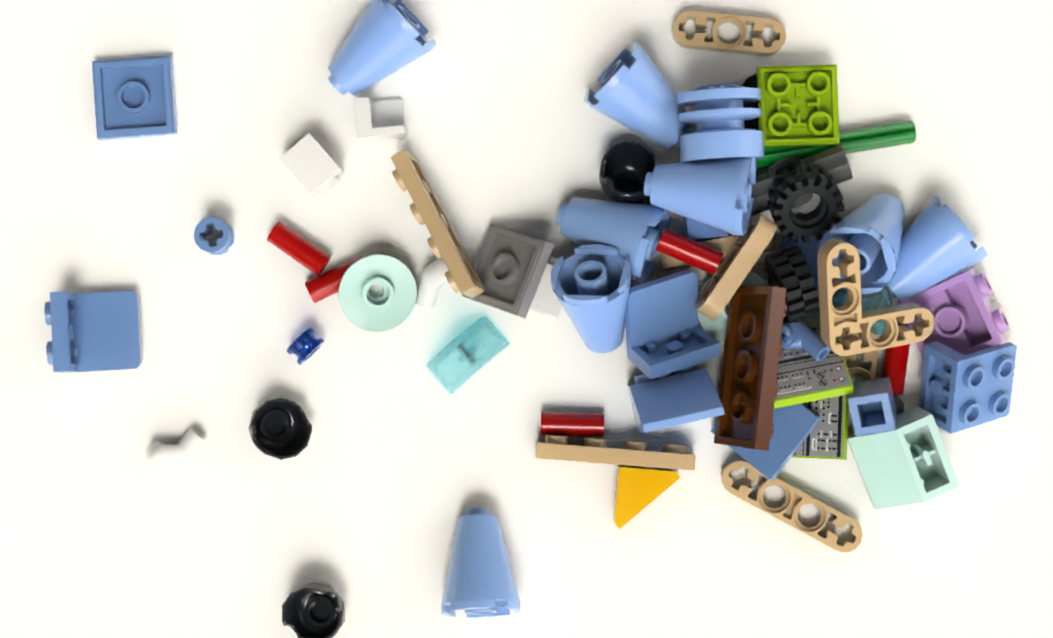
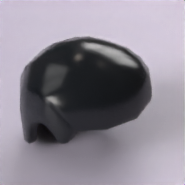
M622 141L611 145L603 155L599 169V181L604 193L614 201L639 203L650 198V196H644V182L647 172L654 171L655 154L637 142Z
M279 397L263 401L252 412L249 433L252 442L260 452L283 460L296 457L308 446L312 433V424L307 419L300 405L289 399Z
M310 582L297 587L282 604V623L284 626L292 628L298 638H333L345 622L343 599L335 589L327 584Z

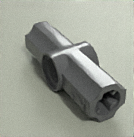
M838 145L803 159L796 156H788L775 161L769 167L768 172L756 176V185L752 184L751 197H754L751 216L769 210L767 201H770L768 192L769 189L775 190L773 181L778 178L783 182L785 179L782 172L787 169L791 175L795 174L794 166L801 165L804 172H807L808 165H815L817 171L823 168L829 176L833 177L836 184L852 179V171L842 146ZM807 193L798 197L792 203L791 208H797L808 203L812 199L813 193Z

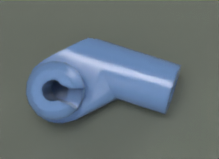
M802 322L782 324L781 341L783 349H804L817 362L825 359L830 353L828 346L821 337L807 324Z

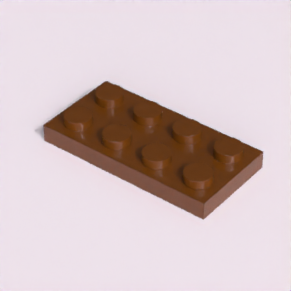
M739 286L729 301L719 398L725 415L716 417L715 444L769 451V443L774 431L772 422L774 399L778 393V383L776 380L778 361L783 349L781 341L782 324L787 311L785 300L786 288Z

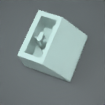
M919 406L897 415L896 430L855 436L854 433L848 436L849 447L875 510L924 503L960 487L933 414Z

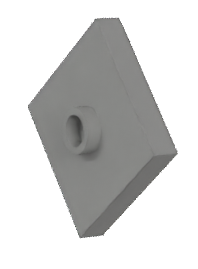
M491 223L474 264V269L486 291L474 298L462 296L526 319L554 244Z

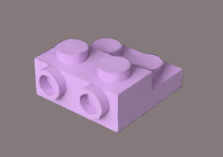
M974 267L950 277L903 302H897V305L916 303L929 310L934 317L935 323L931 335L927 339L916 343L923 359L925 344L938 341L963 355H967L1002 344L1007 339L1004 332L1010 330L1003 311L1000 308L993 310L987 297L993 294L989 280L983 272L976 274ZM915 316L913 322L906 323L908 328L913 330V324L919 322V317Z

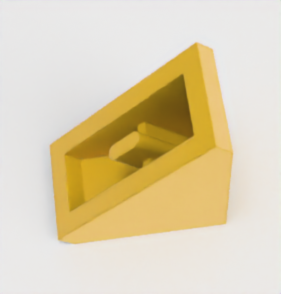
M618 466L613 522L619 529L622 528L681 477L672 470Z

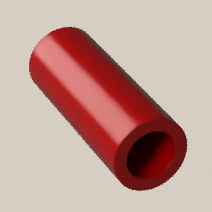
M281 221L273 227L266 239L317 276L322 273L331 259V256Z
M664 228L655 249L712 275L716 273L723 257L722 252Z
M362 255L305 282L313 302L317 303L338 293L339 284L345 271L355 261L363 258Z
M910 344L885 349L881 378L890 377L893 394L896 395L904 394Z
M541 411L540 435L603 437L604 413Z

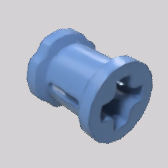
M208 217L202 219L196 225L194 240L201 250L211 255H222L227 253L233 245L234 233L232 228L227 226L222 220ZM213 227L223 233V237L217 239L216 246L205 240L206 236L212 234Z

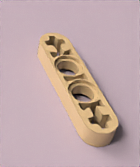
M736 460L726 464L723 468L721 483L730 494L836 551L843 553L851 552L860 545L863 537L862 529L859 523L847 515L778 478L769 480L748 462ZM741 467H744L746 469V478L756 483L758 475L765 478L758 486L754 500L748 497V494L753 489L741 484L737 489L732 487L733 479L728 477L731 470L739 471ZM772 485L782 488L785 494L784 502L777 508H770L763 501L764 491ZM806 504H812L817 507L820 515L818 522L811 527L803 526L798 520L799 509ZM828 513L834 515V518L830 520L831 524L843 528L846 523L850 525L849 533L854 535L851 542L844 540L841 545H838L836 543L838 536L826 529L824 537L818 535V532L826 525Z

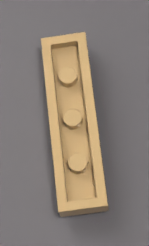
M404 149L390 157L396 167L392 171L393 177L402 191L405 192L407 190L414 202L409 205L411 212L420 225H426L431 235L427 242L434 255L438 259L443 258L449 271L445 272V277L455 293L461 292V294L470 298H474L486 291L417 158Z
M545 435V443L537 442L535 458L695 471L696 455L687 454V446L663 444V452L647 451L648 443L624 441L623 449L608 448V440L585 438L584 446L569 445V437Z

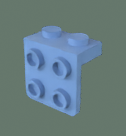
M690 269L630 288L625 313L627 358L650 379L662 378L672 372L689 366H697L704 361L720 356V343L699 326L698 311L695 310V304L698 301V277Z
M131 290L91 293L50 292V301L45 302L44 315L46 324L51 325L52 341L47 342L46 356L48 364L53 365V372L72 373L127 370L140 367L142 363L139 297L136 292Z

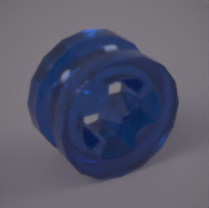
M312 327L303 332L286 350L289 355L295 354L297 356L296 362L299 365L305 363L325 342L322 337L316 338L314 336L315 330Z

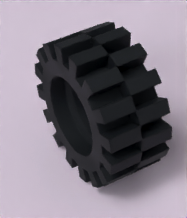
M801 165L794 166L795 174L791 175L787 169L782 172L785 179L783 182L778 178L773 181L775 190L769 189L768 197L770 201H767L768 208L782 235L786 236L788 234L790 240L797 242L800 236L803 243H810V236L815 235L816 240L819 241L823 237L821 234L823 230H829L833 226L832 222L838 223L842 220L839 212H844L845 206L842 202L844 199L833 177L829 176L823 168L817 171L815 165H808L807 172H804ZM815 193L820 196L819 205L809 213L795 214L791 210L792 203L801 195Z
M795 245L765 255V271L769 277V286L786 288L785 300L787 311L784 317L785 321L791 323L818 314L820 312L818 289L815 287V278L811 275V267L809 263H806V256L802 253L801 248Z

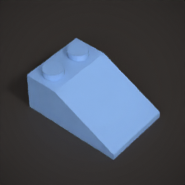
M689 366L675 371L674 376L660 379H650L645 374L634 376L636 384L627 386L637 431L641 433L725 415L707 368L697 370V366Z

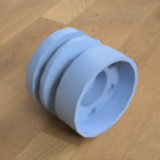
M714 84L678 93L677 105L695 107V111L678 114V121L696 124L697 129L696 132L686 133L679 137L680 162L730 157H755L756 160L765 158L763 131L745 128L744 122L762 116V109L744 108V103L761 100V89L743 87L738 84Z

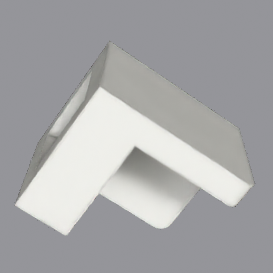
M369 97L353 98L356 133L360 143L406 138L404 108L401 99L371 101Z

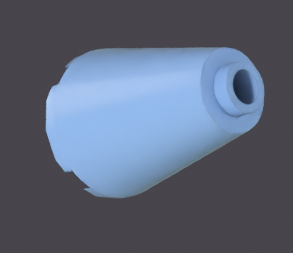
M371 0L328 66L332 74L328 77V80L341 94L345 95L349 92L352 95H357L430 52L436 46L435 39L426 41L424 36L429 32L428 29L401 0H397L394 4L389 0Z
M636 42L632 43L631 51L627 48L624 49L597 78L601 85L598 91L595 93L589 89L584 98V101L591 108L666 149L673 145L679 148V137L693 132L690 128L691 124L678 121V114L685 113L687 110L684 106L677 105L676 94L643 47Z
M730 157L656 165L653 172H647L644 196H650L651 205L727 233L744 236L748 231L754 197H751L752 184L756 185V158Z
M887 193L876 194L827 230L819 243L817 255L821 246L831 239H841L855 246L860 257L861 294L863 295L882 290L891 281L896 272L905 220V208L902 202L895 196ZM839 251V256L832 260V264L838 266V261L843 259L845 254ZM840 274V278H846V276Z
M935 196L926 204L901 238L896 272L891 281L880 290L889 301L897 297L903 302L982 261L988 255L983 246L977 251L975 250L978 247L973 241L975 236L946 204L939 209L942 204L938 196Z
M573 197L569 203L564 202L561 205L557 214L556 224L561 226L560 233L579 246L602 244L618 249L619 255L625 259L627 257L630 262L631 279L645 283L656 264L649 261H652L656 255L657 250L655 249L664 228L669 229L670 214L667 213V210L654 205Z
M602 244L583 245L574 249V255L565 260L564 256L556 261L551 270V284L553 291L586 347L595 353H608L617 349L623 342L625 313L632 277L631 266L627 257L625 259L619 255V250L613 246Z
M488 508L466 509V515L458 517L442 597L441 614L443 616L456 617L455 610H465L467 618L510 615V610L519 613L521 602L498 517L490 515Z

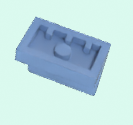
M938 341L925 344L919 407L932 413L937 427L950 434L1007 416L1011 405L1017 346L1007 342L963 355Z

